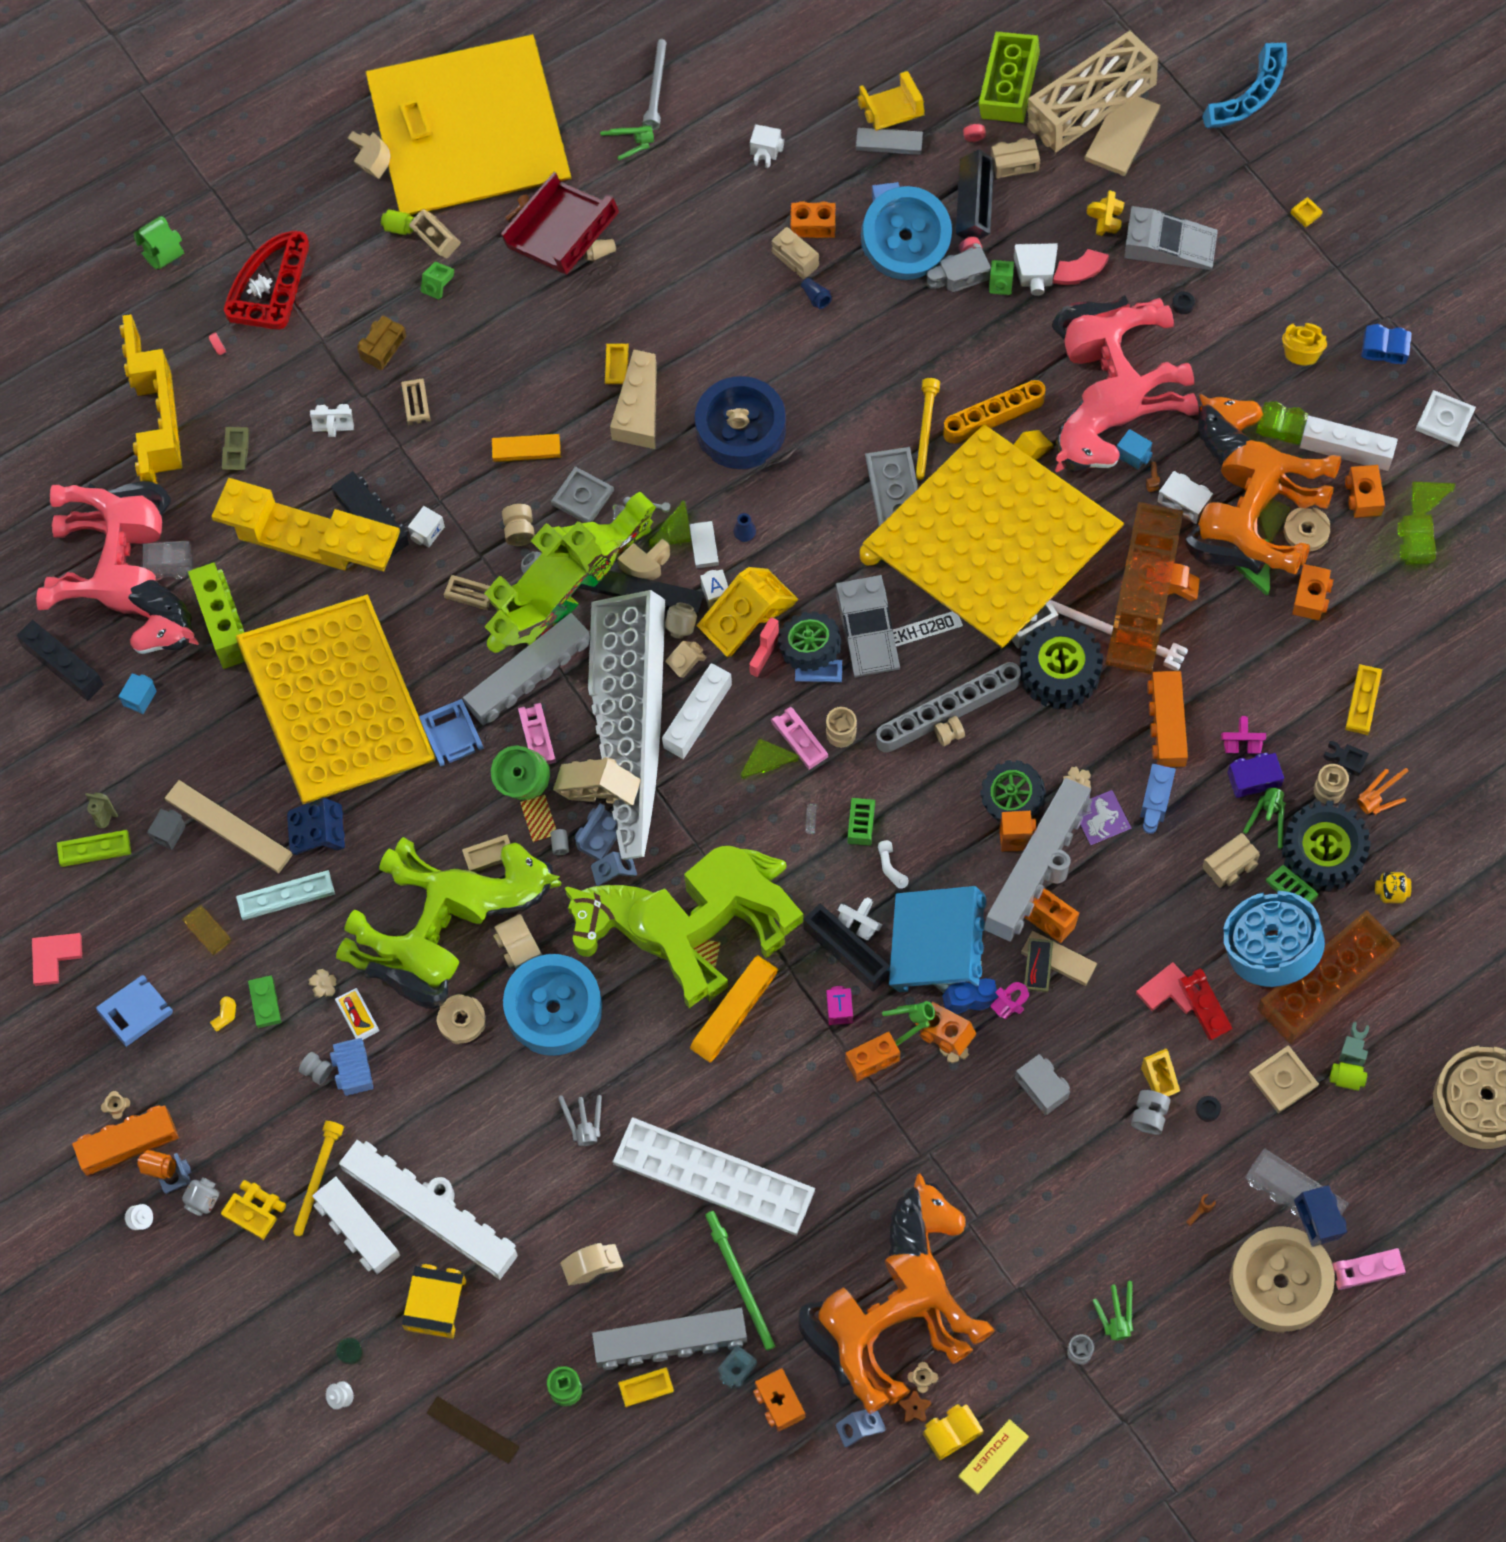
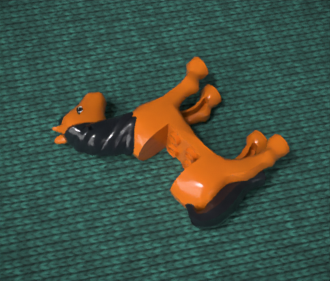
M1200 394L1199 397L1203 406L1199 407L1201 412L1198 421L1200 439L1204 441L1212 456L1218 459L1219 465L1222 466V475L1232 484L1244 488L1246 493L1244 497L1241 496L1239 498L1237 507L1218 502L1207 504L1202 512L1199 526L1185 538L1187 549L1197 561L1206 565L1245 567L1258 575L1266 563L1271 568L1283 569L1288 573L1296 575L1299 566H1303L1307 560L1310 545L1301 542L1294 546L1271 544L1262 539L1258 534L1257 519L1262 510L1277 494L1288 497L1300 508L1306 509L1316 505L1327 509L1332 498L1333 486L1324 485L1319 488H1303L1292 482L1284 473H1296L1309 479H1314L1321 475L1335 479L1342 457L1330 455L1324 459H1303L1281 453L1264 442L1251 440L1241 431L1246 427L1257 424L1261 420L1263 412L1257 402L1238 401L1221 396L1207 398Z
M917 1174L914 1187L905 1196L899 1198L896 1208L891 1215L889 1239L891 1249L889 1250V1257L885 1260V1265L899 1289L888 1296L889 1300L884 1304L880 1305L877 1303L867 1310V1315L862 1312L854 1298L844 1287L834 1292L825 1301L802 1305L799 1311V1331L806 1343L835 1370L840 1387L852 1385L854 1394L863 1402L868 1414L876 1412L887 1403L888 1405L897 1403L910 1392L903 1382L894 1381L878 1366L873 1354V1343L880 1332L893 1324L911 1318L923 1317L930 1333L932 1347L937 1351L945 1352L950 1362L955 1364L968 1356L973 1349L968 1342L956 1340L948 1334L943 1326L940 1311L946 1316L954 1332L968 1334L970 1340L975 1345L988 1338L995 1331L988 1321L975 1320L968 1316L956 1303L946 1287L940 1267L931 1253L928 1234L959 1235L964 1231L966 1218L962 1212L947 1202L944 1194L936 1184L926 1183L921 1174ZM818 1310H820L819 1319H817L814 1315L815 1312Z

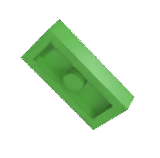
M272 975L249 980L256 1026L262 1028L282 1023Z

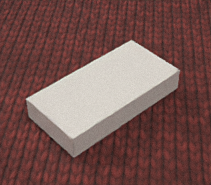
M712 521L690 524L696 568L719 565Z

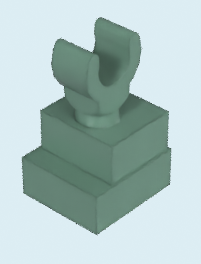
M1354 1022L1351 1027V1035L1353 1037H1346L1338 1061L1363 1067L1368 1051L1363 1050L1365 1042L1363 1039L1368 1034L1369 1026L1367 1025L1364 1032L1361 1033L1356 1030L1357 1022Z

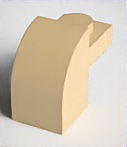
M352 131L348 139L357 148L361 149L354 162L363 171L380 179L390 161L388 146L375 133H372L369 137L365 133L359 135Z
M661 539L646 554L633 543L617 558L619 569L627 575L655 580L661 576L660 565L665 564L670 557L669 544L664 539Z
M601 1243L594 1244L572 1253L560 1262L568 1285L586 1283L598 1274L619 1271L624 1267L615 1244L602 1246Z

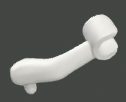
M888 840L881 841L878 844V850L884 874L895 886L905 888L908 885L907 876L895 870L890 863L889 853L893 852L892 843Z

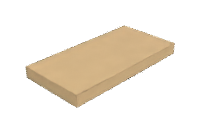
M1121 90L1117 97L1124 96L1125 91ZM1135 96L1107 115L1085 156V161L1125 176L1160 110V105Z

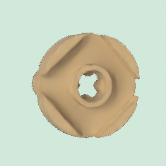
M1299 507L1287 516L1283 532L1291 546L1300 542L1310 545L1309 552L1315 551L1323 547L1328 541L1330 521L1326 514L1317 508L1304 509ZM1302 526H1311V533L1303 532Z
M458 994L447 998L446 1002L440 1006L437 1025L441 1034L452 1043H467L476 1039L484 1031L486 1016L483 1006L477 999ZM458 1014L468 1016L464 1024L455 1022Z

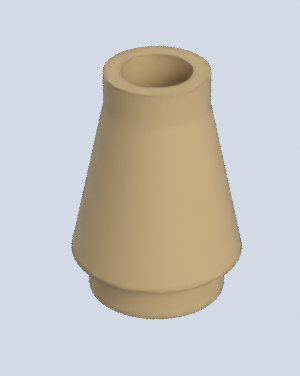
M613 239L595 240L584 253L585 260L593 262L605 255L616 252L615 242Z

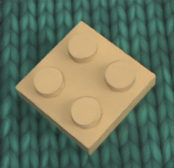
M1289 1045L1251 1070L1248 1074L1278 1114L1319 1085Z

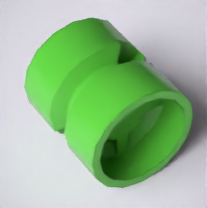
M566 1366L558 1367L549 1374L547 1388L552 1400L556 1404L571 1406L580 1399L582 1385L577 1373L572 1368Z

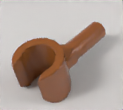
M522 195L518 198L519 206L505 217L507 221L515 217L529 202L528 195Z
M1151 462L1152 478L1146 479L1148 492L1157 491L1160 488V478L1157 475L1156 462Z
M1209 1194L1202 1196L1198 1204L1199 1207L1186 1221L1189 1226L1204 1212L1208 1213L1213 1209L1216 1201L1212 1205L1204 1203Z

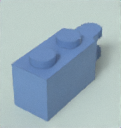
M1152 764L1140 817L1144 818L1143 829L1148 834H1154L1157 830L1158 822L1164 821L1176 770L1174 768Z

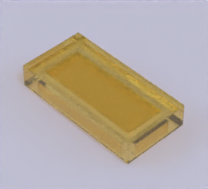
M199 905L182 919L185 925L213 956L232 941L202 905Z

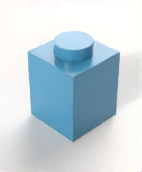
M1129 429L1117 445L1120 453L1119 459L1139 469L1143 463L1147 464L1153 455L1151 452L1152 442Z
M132 673L118 697L123 706L144 714L157 691L152 679L142 674L138 676Z

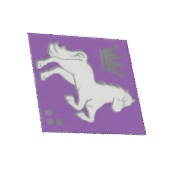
M1112 790L1091 798L1092 803L1088 812L1083 811L1081 814L1083 819L1080 825L1090 845L1131 829Z

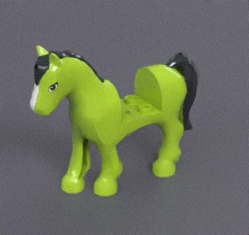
M402 837L395 851L389 848L385 852L379 870L391 874L395 883L400 886H419L427 890V898L422 916L413 930L406 935L396 937L377 932L367 923L366 916L354 909L346 921L345 931L355 935L356 942L372 947L382 958L373 957L360 951L355 941L345 938L338 948L336 959L342 962H349L358 970H365L364 975L366 978L382 979L399 995L417 1006L426 1009L438 1008L447 1000L448 982L459 965L458 959L452 953L437 945L442 927L446 928L450 922V913L466 921L481 924L485 917L525 911L541 902L543 896L551 888L560 887L562 882L557 880L560 876L553 875V867L550 863L534 858L517 843L507 844L502 847L500 857L505 867L504 879L485 877L468 870L450 869L440 871L422 861L416 855L414 843Z

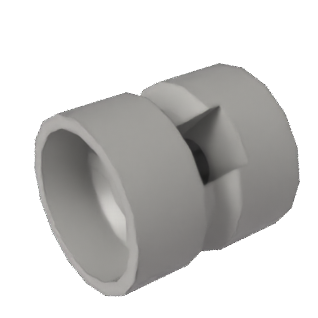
M1140 1091L1136 1104L1139 1109L1134 1111L1131 1122L1132 1127L1148 1134H1161L1165 1122L1163 1115H1166L1168 1112L1170 1098L1156 1091Z

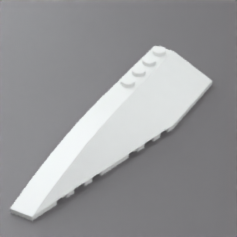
M652 590L594 601L591 604L588 690L593 700V705H591L592 711L596 715L597 720L596 731L601 741L599 745L602 759L604 757L614 759L617 765L641 779L633 805H626L623 800L616 799L613 804V819L617 823L618 830H616L621 859L623 860L644 857L657 777L662 709L665 599Z

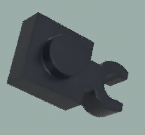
M1330 741L1328 747L1333 749L1335 753L1325 751L1323 758L1327 761L1337 760L1339 761L1338 765L1342 766L1347 772L1359 776L1369 753L1348 744L1345 749H1342L1337 742Z

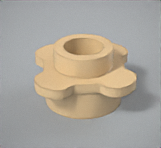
M737 408L726 412V415L729 417L727 423L734 429H742L749 423V418H747L749 411L747 409Z
M112 1091L101 1105V1110L104 1113H110L114 1119H120L125 1108L130 1106V1100L123 1098L117 1091Z
M921 1362L914 1372L908 1374V1381L914 1383L920 1393H925L932 1383L938 1381V1375L932 1372L927 1363ZM922 1375L925 1376L924 1380L920 1378Z

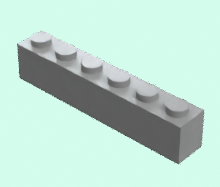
M570 613L463 697L466 708L482 725L494 721L502 710L506 707H512L524 693L528 694L534 689L535 684L542 679L549 678L553 670L560 665L563 666L568 663L571 656L577 651H583L590 642L589 631Z
M742 1308L592 1333L598 1368L603 1367V1370L616 1369L618 1364L628 1363L629 1366L640 1365L643 1363V1360L653 1359L654 1362L664 1361L668 1359V1356L677 1354L678 1357H688L693 1355V1352L703 1350V1353H712L718 1351L719 1347L728 1346V1349H736L742 1347L743 1343H747Z

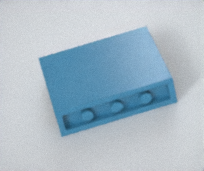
M976 886L896 893L889 985L898 992H908V986L968 981L975 986H979V978L982 976L981 954L984 951L982 931H984L985 927L983 915L987 904L985 894Z

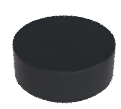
M1180 291L1174 295L1172 308L1175 312L1184 315L1194 309L1195 298L1191 293Z
M1204 1096L1199 1099L1196 1105V1114L1201 1120L1212 1122L1219 1117L1221 1104L1215 1097Z

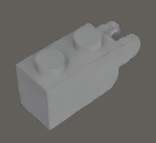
M970 248L961 254L950 255L940 260L938 267L927 272V286L930 289L946 286L948 291L955 292L990 280L991 267L982 248Z

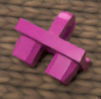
M1246 716L1239 718V733H1221V741H1224L1225 753H1239V741H1247V754H1260L1263 741L1266 740V733H1248V717Z
M1019 982L1012 983L1006 990L1000 987L995 992L999 997L990 1005L1005 1020L1014 1011L1020 1014L1025 1010L1021 1005L1029 997L1028 988ZM1016 990H1020L1021 995L1016 1002H1013L1011 994Z

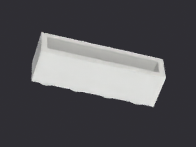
M1308 416L1300 448L1329 456H1341L1344 460L1363 465H1378L1379 469L1389 471L1398 439Z
M712 663L709 665L663 735L664 749L682 759L685 758L732 686L731 673Z
M334 1177L312 1195L316 1201L313 1205L322 1217L326 1214L332 1220L328 1223L337 1235L342 1232L347 1238L344 1243L352 1253L357 1251L362 1256L359 1261L368 1272L372 1269L378 1275L400 1257L396 1247L337 1177Z

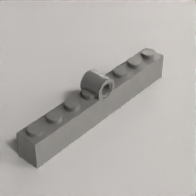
M1065 777L986 917L985 931L1011 942L1015 934H1020L1024 925L1023 918L1030 916L1034 907L1033 900L1040 898L1044 889L1042 885L1044 881L1061 883L1066 880L1071 860L1069 855L1062 849L1064 845L1069 846L1073 837L1071 832L1074 828H1079L1083 819L1081 814L1083 811L1088 812L1091 806L1092 799L1089 798L1091 788Z

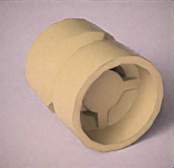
M513 504L504 508L502 516L505 526L506 543L512 546L530 544L531 539L535 536L534 527L531 525L533 522L531 507L525 504Z
M837 707L827 715L826 736L830 744L835 747H848L856 739L857 720L852 710L846 707Z
M1337 764L1325 765L1320 770L1314 785L1316 798L1324 804L1327 801H1334L1333 804L1338 803L1343 798L1349 782L1347 771Z

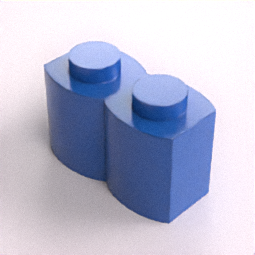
M1380 324L1367 326L1364 332L1361 357L1374 361L1384 360L1389 363L1406 364L1410 352L1412 333L1404 328L1388 329Z
M979 979V986L967 982L954 983L946 989L942 997L947 1010L960 1014L968 1009L985 1010L998 998V995L995 993L997 991L995 980Z

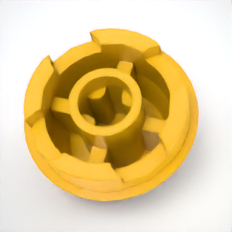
M1305 323V327H1295L1294 324H1291L1286 328V332L1282 336L1286 358L1298 365L1314 364L1327 347L1326 336L1322 334V329L1310 323Z

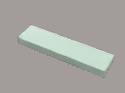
M327 870L238 895L236 898L241 918L246 920L335 895L330 872Z

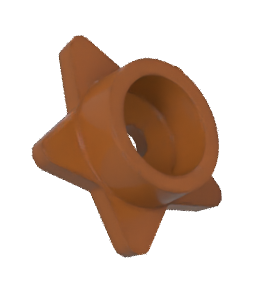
M913 1391L908 1400L899 1401L898 1404L905 1410L904 1421L906 1423L913 1419L926 1422L925 1411L932 1402L921 1399L917 1391Z

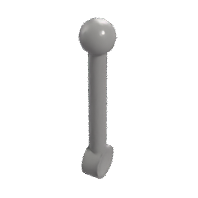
M630 497L624 498L623 503L625 505L630 499ZM667 502L663 504L653 503L656 508L661 509L665 513L670 511V504Z

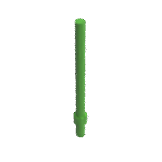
M708 1212L705 1216L712 1229L711 1236L721 1249L766 1351L773 1349L775 1344L727 1241V1232L724 1227H721L715 1212Z

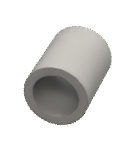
M564 829L552 831L550 835L553 854L565 855L569 853L567 831Z

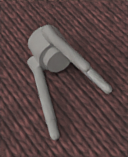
M559 1096L561 1107L573 1134V1141H577L578 1146L596 1144L597 1138L601 1137L599 1127L602 1096H597L594 1127L592 1123H587L583 1098H578L582 1123L577 1125L578 1129H576L563 1096Z

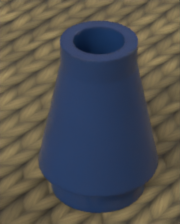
M806 278L802 282L801 288L805 291L814 307L823 309L830 304L832 296L828 289L814 282L811 278Z
M742 513L737 517V522L733 529L734 536L742 542L750 541L756 534V528L751 521V517L746 513Z

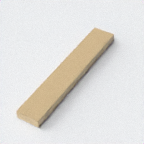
M180 780L165 797L168 803L278 874L293 856L291 851Z

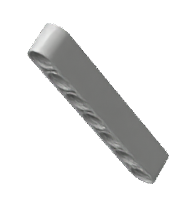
M1013 662L1005 663L881 725L876 734L877 748L882 752H892L933 731L934 725L940 722L946 723L953 716L959 718L1015 690L1020 682V667ZM1012 674L1015 678L1007 679L1005 675ZM987 684H991L995 688L986 689L984 686ZM969 694L974 696V698L967 700L963 696ZM951 705L954 708L952 710H946L943 708V706ZM925 715H930L933 717V719L925 720L922 717ZM905 725H909L913 729L906 731L903 730L902 727ZM883 736H890L892 740L884 741L881 738Z

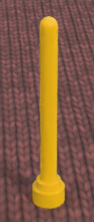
M934 378L922 380L921 390L923 395H925L916 468V478L918 480H923L925 477L933 402L940 389V381Z
M325 1121L322 1130L325 1139L294 1228L295 1236H301L304 1232L315 1200L312 1195L318 1191L333 1143L342 1135L344 1126L341 1124Z

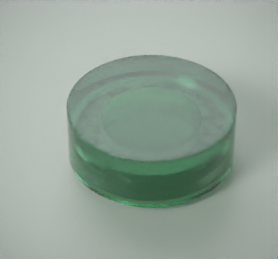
M345 1338L337 1345L336 1353L341 1362L354 1364L362 1357L363 1350L356 1339Z

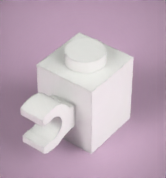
M755 124L750 141V154L755 155L754 165L757 166L758 161L764 159L766 160L765 168H769L771 159L776 160L778 152H782L784 139H781L780 129Z

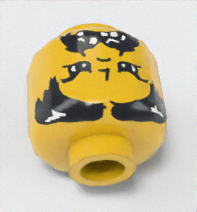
M1384 872L1380 880L1375 881V894L1380 895L1383 903H1404L1407 897L1410 898L1411 879L1407 878L1403 872Z

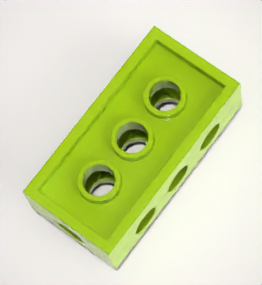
M211 563L188 571L223 669L245 662L236 640V635L244 633V629L222 569L217 570L215 563Z

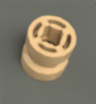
M957 716L949 718L946 723L940 722L934 725L935 734L942 746L950 744L951 740H959L965 737L963 726Z

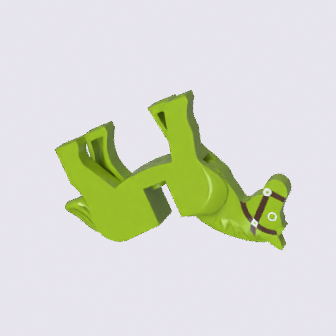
M733 846L715 848L684 874L686 891L698 904V907L690 913L691 916L684 912L666 889L653 893L638 887L624 885L596 886L582 891L571 887L565 888L566 895L571 900L568 907L569 914L573 915V919L576 922L573 943L579 955L585 957L592 956L597 951L598 939L603 938L612 927H615L640 949L668 961L675 979L682 986L685 1004L689 1008L704 997L710 1002L728 988V979L695 951L694 948L717 934L735 915L752 926L759 938L761 952L765 958H768L785 945V936L803 923V913L780 886L770 882L786 869L787 864L784 860L769 857L755 850L739 849ZM774 918L778 921V923H779V925H780V929H779L778 925L776 924V922L774 921Z

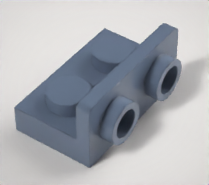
M601 803L596 809L593 808L590 811L587 824L584 828L581 827L575 836L577 850L596 860H600L607 855L617 839L616 830H618L613 814L606 811L605 806Z

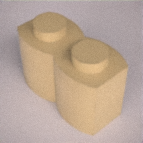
M521 914L495 926L497 934L493 935L499 948L504 946L507 954L503 956L509 968L514 966L517 970L523 963L542 955Z

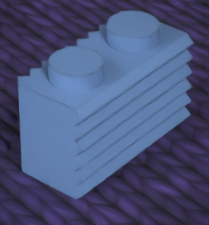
M362 1037L333 1044L334 1052H331L330 1056L333 1067L338 1066L339 1075H335L338 1090L342 1089L345 1096L374 1089Z

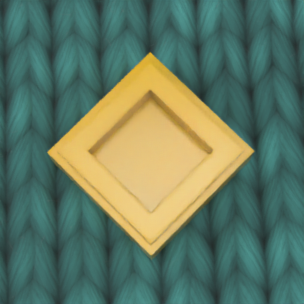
M1308 197L1291 209V214L1305 228L1322 216L1323 212Z

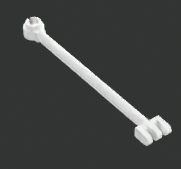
M1053 600L1049 601L1057 613L1166 658L1163 666L1172 670L1179 671L1181 667L1179 663H1182L1184 660L1182 655L1185 656L1188 652L1185 647L1175 643L1172 644L1169 650Z

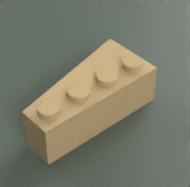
M633 350L610 426L612 440L655 449L657 380L655 354Z

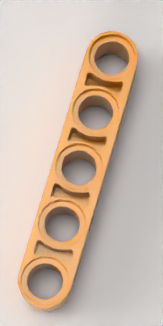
M1032 380L948 416L944 421V439L949 443H958L970 438L983 424L991 429L1041 407L1044 403L1045 385L1039 380ZM1031 393H1037L1039 395L1033 396L1031 395ZM1013 401H1014V402H1018L1019 404L1014 405V404H1011L1010 402H1013ZM996 410L998 413H991L990 411ZM977 419L978 422H972L970 420ZM950 428H957L958 430L952 431Z
M757 955L695 1037L690 1050L711 1063L775 978L778 968Z

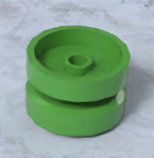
M516 745L507 747L498 753L492 763L491 778L496 789L502 794L525 801L532 800L543 793L549 783L550 770L547 761L538 752Z

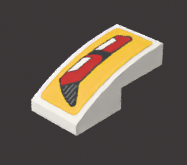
M357 988L335 999L356 1039L362 1037L363 1040L379 1032Z

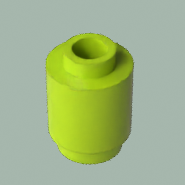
M387 210L382 215L381 226L384 227L386 232L401 235L412 234L413 229L409 225L415 217L410 216L409 213Z
M1343 1062L1339 1064L1333 1063L1329 1082L1335 1083V1086L1359 1091L1360 1086L1365 1087L1367 1072H1363L1364 1067Z

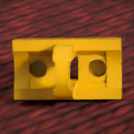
M1109 190L1106 198L1101 199L1100 202H1092V204L1087 206V214L1098 219L1097 235L1102 236L1105 232L1116 234L1121 228L1122 221L1112 217V214L1119 216L1124 208V202L1115 198L1116 192Z

